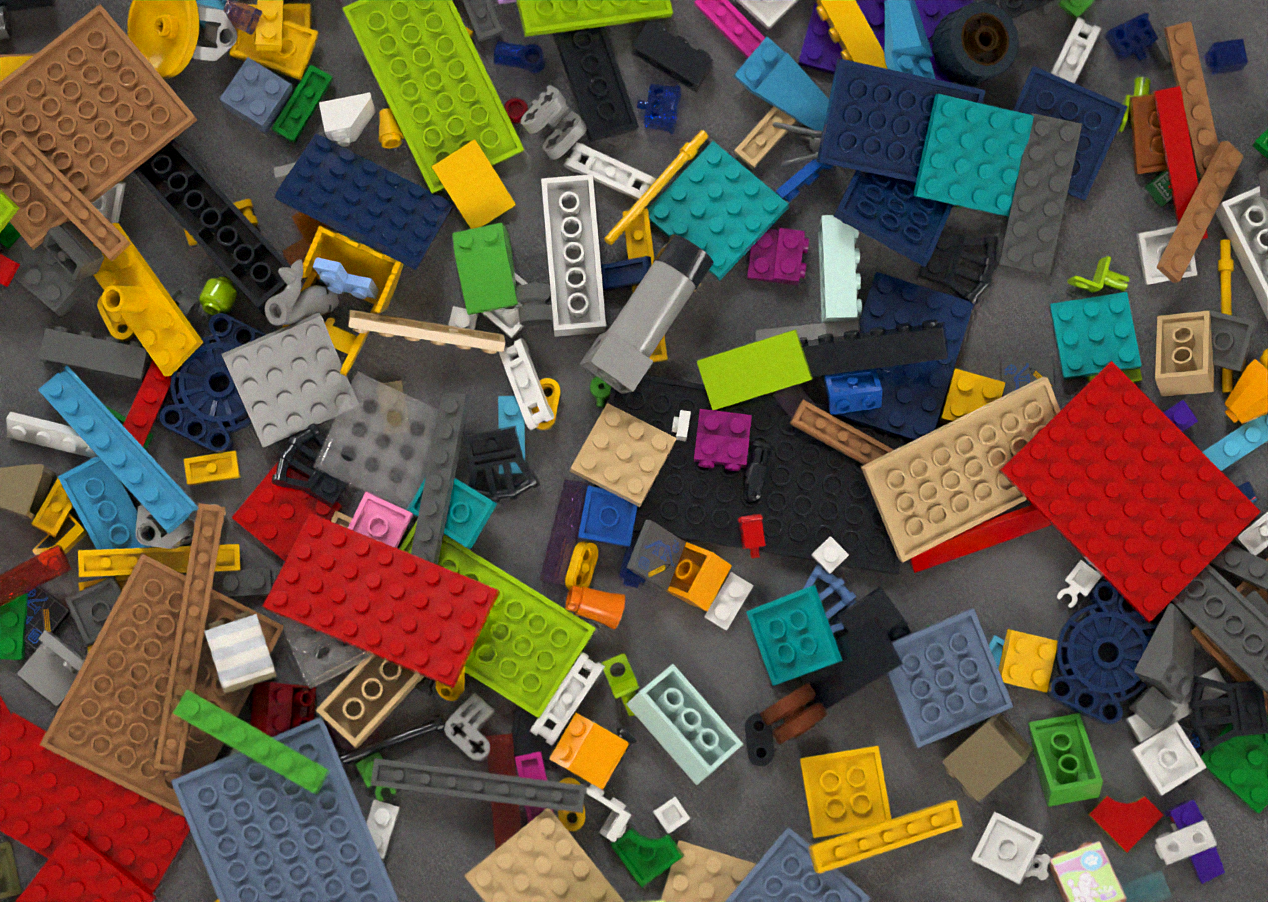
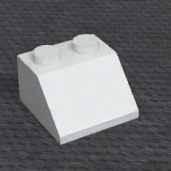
M370 93L319 102L327 139L342 147H347L350 145V142H355L376 113Z

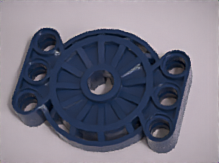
M222 313L214 315L209 321V329L213 336L203 338V343L172 374L171 392L175 405L166 406L160 413V421L169 431L215 454L230 452L233 448V439L229 433L237 432L252 424L222 354L244 345L239 343V339L245 333L251 334L250 342L267 335ZM227 322L229 326L225 332L219 333L216 331L219 323ZM228 376L230 382L228 388L223 392H215L211 383L212 379L216 380L219 377ZM177 380H179V393H177ZM173 413H179V421L174 425L168 424V417ZM197 424L202 425V433L198 436H192V427ZM218 436H225L226 443L221 448L214 447V440Z
M1106 581L1095 585L1090 591L1089 596L1093 605L1075 612L1059 631L1055 659L1061 677L1049 681L1047 695L1051 700L1104 725L1118 722L1123 714L1119 702L1135 696L1146 686L1134 671L1153 636L1151 630L1158 627L1165 613L1163 609L1157 615L1156 623L1150 624L1134 608L1131 613L1124 611L1122 601L1125 598ZM1100 588H1105L1109 592L1108 601H1102L1099 598L1098 590ZM1086 612V618L1078 623L1074 621L1080 614ZM1068 627H1069V628H1070V632H1069L1068 635L1066 636V639H1065V642H1064V641H1063V638H1064V635H1065L1066 630H1067ZM1101 644H1111L1110 647L1116 658L1110 663L1102 661L1098 655V649ZM1061 648L1063 649V659L1065 665H1063L1061 657ZM1057 682L1065 685L1066 693L1064 696H1058L1055 693L1054 686ZM1135 684L1138 685L1132 692L1126 694V689ZM1082 693L1086 694L1090 699V705L1087 708H1083L1079 704L1078 699ZM1106 705L1114 710V716L1111 720L1106 719L1102 711Z

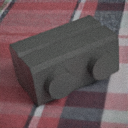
M72 221L50 228L42 244L75 282L85 279L86 276L90 277L96 274L104 260L100 249L95 247Z

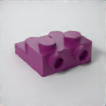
M779 228V230L768 229L750 248L747 280L798 286L799 279L805 278L806 263H801L802 253L807 254L809 238H804L805 231Z
M700 409L693 462H699L698 466L705 468H714V464L725 465V469L730 471H740V468H746L752 415Z

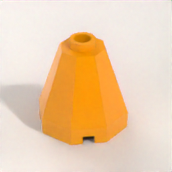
M1256 359L1246 367L1225 402L1227 410L1224 412L1234 423L1239 421L1244 424L1268 414V370Z

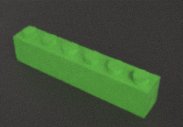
M186 690L173 714L316 795L331 772L189 690Z

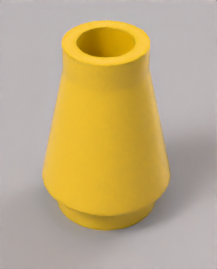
M391 109L380 110L378 141L384 148H396L402 144L404 136Z

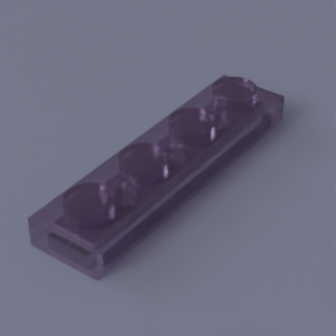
M564 480L539 581L557 585L565 584L584 508L587 487L590 484L583 481Z

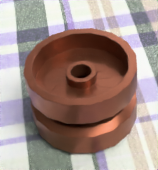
M809 683L759 713L766 725H772L783 719L784 724L774 729L772 733L778 745L792 737H799L815 727L816 722L829 715L822 703H816L810 708L805 709L804 704L814 699L816 695Z

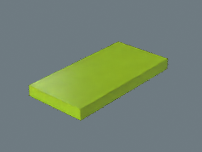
M797 329L697 360L712 410L813 379Z

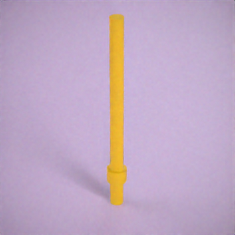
M700 130L690 143L686 142L679 150L680 154L606 235L604 240L607 244L612 245L686 161L693 159L698 153L697 149L708 138V134L705 131Z
M1225 239L1220 240V260H1218V272L1221 274V313L1232 316L1231 272L1234 271V261L1231 259V240ZM1222 368V393H1231L1233 390L1232 370Z

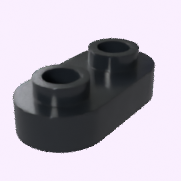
M755 713L748 717L745 722L747 755L752 764L766 766L774 758L772 725H766L761 715ZM760 721L763 723L762 731L754 729L755 722ZM758 748L765 749L766 755L764 758H759L756 755Z

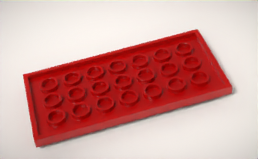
M310 513L263 607L270 612L454 689L500 592L498 589Z
M13 712L0 733V831L49 859L66 836L74 830L154 894L191 831L186 817L41 746L40 743L47 731Z

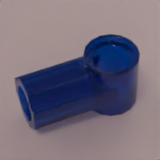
M497 41L494 51V64L526 69L530 73H539L544 69L546 59L538 45L529 44L525 46ZM533 54L540 56L539 60L535 63L527 62L528 57Z

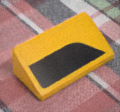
M69 513L57 536L53 537L48 534L32 552L47 568L52 569L88 532Z

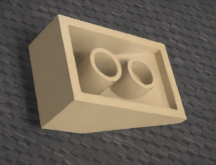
M1210 311L1157 316L1155 380L1161 397L1214 392Z

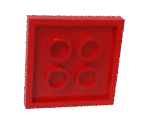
M277 462L231 518L286 561L310 513L331 521L335 511L339 512L343 506L336 501L331 508L302 490L274 485L272 477L276 474ZM288 467L286 474L288 478L303 481L309 480Z

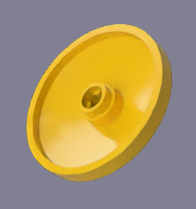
M132 0L128 16V38L162 78H171L178 75L190 62L198 41L199 12L196 0Z

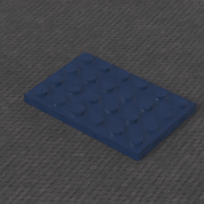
M837 59L817 162L916 182L935 94L983 104L985 90L854 61Z
M318 134L314 135L276 191L274 199L415 270L418 268L454 203L434 193L432 194L420 185Z
M876 271L859 321L860 333L870 332L869 329L882 326L887 330L894 329L896 325L902 323H911V326L922 325L923 321L936 319L938 322L945 323L949 349L948 358L876 368L882 387V406L871 410L830 415L911 442L934 431L974 304Z

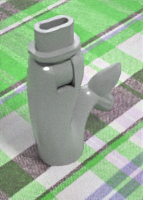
M297 260L292 264L291 268L282 267L278 270L287 286L283 292L271 297L266 302L265 313L271 324L291 325L317 313H320L322 316L332 312L339 304L337 293L327 289L328 286H310L301 292L303 262L302 260Z

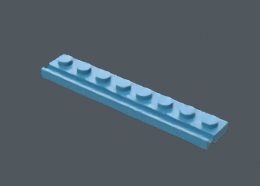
M68 365L65 366V370L60 374L57 373L38 389L39 392L170 534L190 517V513L194 510L197 511L199 508Z

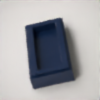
M644 256L602 264L603 290L611 291L639 285L652 266L651 257Z

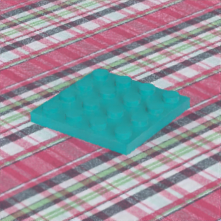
M935 94L913 196L1009 217L1022 156L1029 141L1034 116L951 96Z
M713 141L648 208L649 221L667 237H670L671 234H676L691 241L705 251L714 261L708 272L720 281L786 212L789 204Z

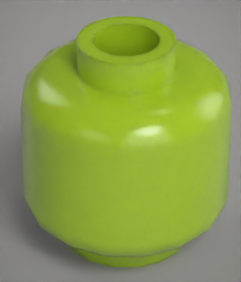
M225 277L207 280L199 297L202 309L206 313L214 316L219 313L227 314L230 312L237 297V291L232 285V281Z

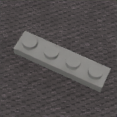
M857 319L853 321L755 330L756 341L797 329L799 338L807 337L808 340L818 339V336L823 334H833V337L843 336L844 332L859 330L860 333V324Z

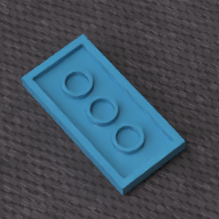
M98 456L58 476L97 550L152 547L143 545L137 540L136 523L138 511L123 483ZM148 532L149 538L153 540L150 533Z

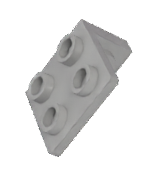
M45 630L38 638L43 643L20 669L18 675L54 705L60 706L85 659L53 633Z

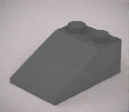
M1169 604L1134 673L1148 688L1153 686L1167 699L1182 704L1185 696L1189 694L1193 682L1194 637L1191 631L1194 627L1175 605Z

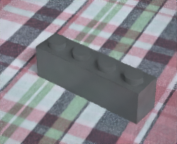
M55 326L54 330L45 329L39 359L46 364L61 367L68 365L71 369L142 383L149 369L151 356L142 343L130 342V345L120 343L121 340L114 337L105 336V340L95 338V334L80 331V334L77 335L70 333V329Z

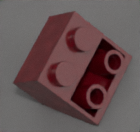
M275 682L254 683L251 726L270 737H275L314 720L316 686Z

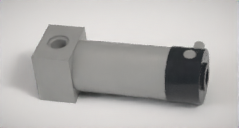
M676 234L670 235L663 248L655 257L654 263L609 330L599 334L580 363L581 366L621 394L635 390L653 363V360L649 357L714 263L712 258L700 247Z

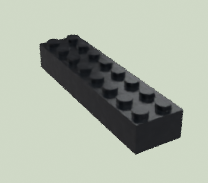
M173 139L136 168L133 173L261 314L265 316L266 302L271 297L283 292L287 286L278 270L282 267L291 268V266Z

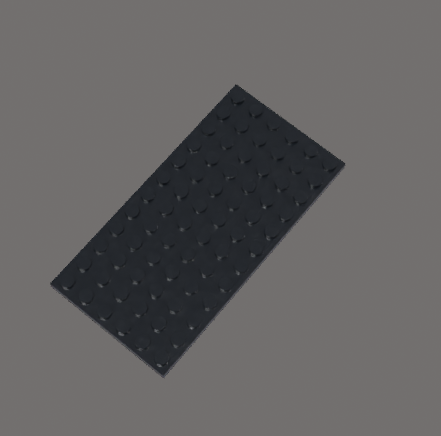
M644 375L633 392L621 394L611 387L608 404L675 438L677 433L672 432L674 416L679 417L680 410L691 412L686 441L676 440L642 505L637 507L633 531L641 532L645 520H651L679 539L743 549L738 519L742 516L761 514L763 516L762 525L765 546L759 547V552L816 561L811 556L812 553L831 536L849 555L839 564L840 566L898 575L901 563L861 466L864 464L790 424L801 400L764 394L713 410L752 415L747 463L750 462L753 449L751 441L763 442L774 446V450L770 451L767 465L769 473L767 481L762 488L760 498L756 501L747 502L743 498L746 468H740V471H730L725 469V465L714 464V468H705L698 466L699 462H693L700 409L712 410L704 384ZM809 402L828 414L830 413L829 405ZM838 418L893 450L911 442Z

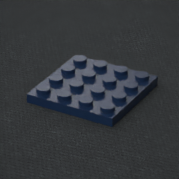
M1032 66L1013 111L1028 115L1033 113L1082 124L1067 194L1086 201L1128 106Z
M855 170L833 217L906 256L913 262L926 267L953 204L913 196L916 182Z

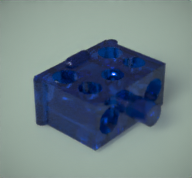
M1143 13L1110 29L1104 35V39L1108 40L1118 61L1134 53L1139 62L1147 58L1143 49L1153 45L1158 40L1148 19V13Z
M650 83L647 101H637V109L645 110L643 121L645 128L669 131L670 134L675 132L682 95L679 85L673 87Z

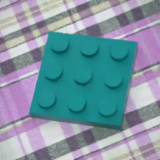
M1127 292L1050 304L1049 308L1063 380L1097 375L1111 361L1121 371L1141 368L1142 365Z
M815 585L746 611L773 686L843 661Z

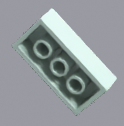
M822 215L818 226L821 323L859 320V315L862 313L861 299H857L858 289L861 287L860 273H856L857 264L860 261L859 248H855L859 230L844 224L839 219L833 217L834 215Z
M674 664L651 681L626 704L696 785L743 745Z

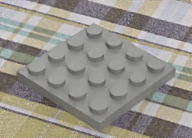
M320 313L222 354L263 448L308 429V426L311 424L317 425L359 406L347 376L340 374L342 364Z

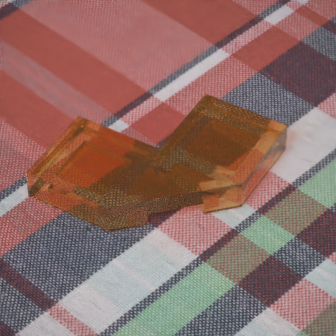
M300 211L291 217L304 238L282 250L291 266L297 260H302L304 263L318 227L321 225L327 228L326 224Z

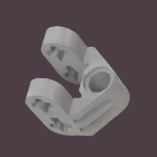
M197 3L199 20L208 22L206 23L204 40L206 42L205 44L197 42L192 58L217 61L236 43L237 31L223 10ZM223 30L222 37L219 39L220 32Z
M549 85L546 88L547 91L539 95L540 99L538 101L535 99L532 102V107L522 116L521 124L531 134L540 131L547 124L554 132L546 139L542 149L551 159H558L575 144L587 129L581 117L572 112L566 105V99L558 89Z
M141 504L138 507L136 538L141 544L168 549L178 548L192 543L196 520H186L168 534ZM151 526L155 530L153 540L148 536V530Z
M474 693L445 724V733L448 738L474 761H485L491 755V745L479 731L495 710ZM456 725L458 727L464 725L463 731L467 734L465 738L459 734L454 737L456 732L453 729ZM473 741L478 745L484 743L483 749L485 751L483 754L478 752L475 755L473 754L475 752V749L471 746Z

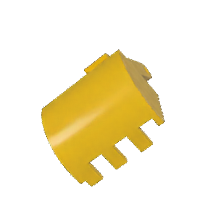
M320 225L303 263L302 278H308L301 292L310 286H314L317 279H320V276L313 268L316 257L340 262L348 274L371 278L379 289L376 299L366 297L363 300L374 304L370 313L379 314L387 310L399 281L403 263ZM330 317L324 321V324L335 349L348 354L340 371V374L347 376L370 331L359 333L357 336L335 326V318Z

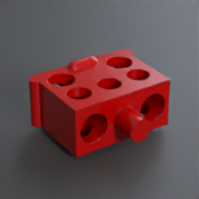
M761 514L742 516L738 519L743 549L750 548L751 559L759 558V547L765 546L762 525L763 516Z

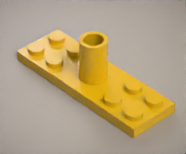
M112 223L131 244L112 262L102 253L104 256L103 263L99 271L93 276L104 290L102 295L103 306L109 312H120L163 375L171 376L198 349L203 341L120 224Z

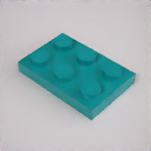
M454 478L444 534L466 548L471 549L497 503L457 478ZM425 479L406 509L417 517L419 515Z

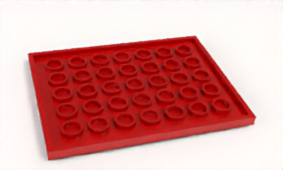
M1112 361L999 470L1147 622H1151L1261 512Z

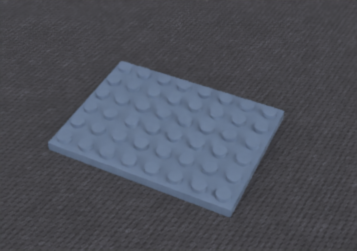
M322 716L272 737L331 771L317 795L242 752H237L171 781L220 902H399Z

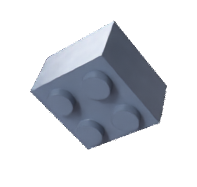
M247 58L219 100L225 109L267 134L294 91L290 83L252 59Z

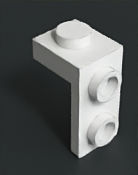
M591 784L589 788L586 787V793L612 809L599 833L615 842L626 831V823L631 814L624 811L625 804L614 797L611 801L602 797L605 792Z
M1203 820L1176 832H1167L1159 835L1156 839L1157 844H1155V848L1161 859L1164 858L1168 865L1214 847L1216 840L1208 822Z

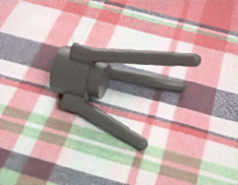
M778 122L773 123V126L811 135H801L799 139L809 141L811 150L815 151L813 154L783 161L781 163L782 166L817 159L823 131Z

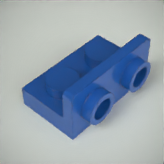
M876 368L824 375L830 414L871 410L882 406V387Z

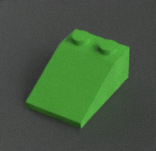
M503 223L452 233L455 259L467 314L472 315L519 305L511 240Z
M1080 713L1029 722L1028 728L1038 776L1047 806L1099 797L1103 780Z

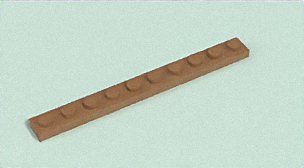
M198 503L199 509L197 510L154 763V769L181 772L189 722L173 714L186 690L194 693L225 507Z

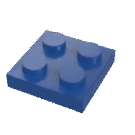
M588 486L578 538L630 548L638 506L603 488Z

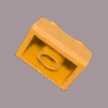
M685 542V547L668 590L664 591L708 612L732 565L711 551Z
M575 713L549 759L603 790L629 743L591 720Z

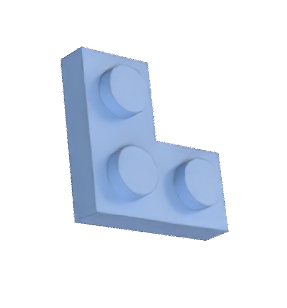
M316 257L313 268L331 292L337 294L347 292L360 299H366V297L376 299L379 289L371 278L348 274L340 262Z

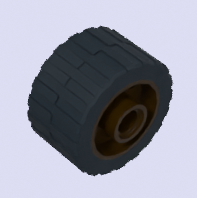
M986 1L973 2L949 13L940 20V23L934 30V36H932V54H934L936 65L939 66L940 71L948 79L961 85H975L1003 74L1012 66L1018 53L1019 39L1014 21L1004 9Z

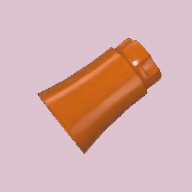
M572 585L566 598L565 609L615 630L624 610L625 594L609 593L584 586L581 588Z

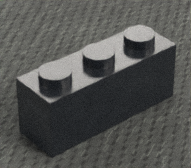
M648 21L632 45L633 55L694 92L698 91L713 66V60L709 53L702 49H694L689 46V42L681 36L674 37L659 23L653 24Z

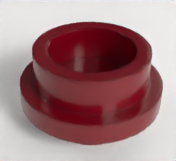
M512 98L504 104V109L511 123L518 124L521 123L522 116L528 111V106L522 99Z

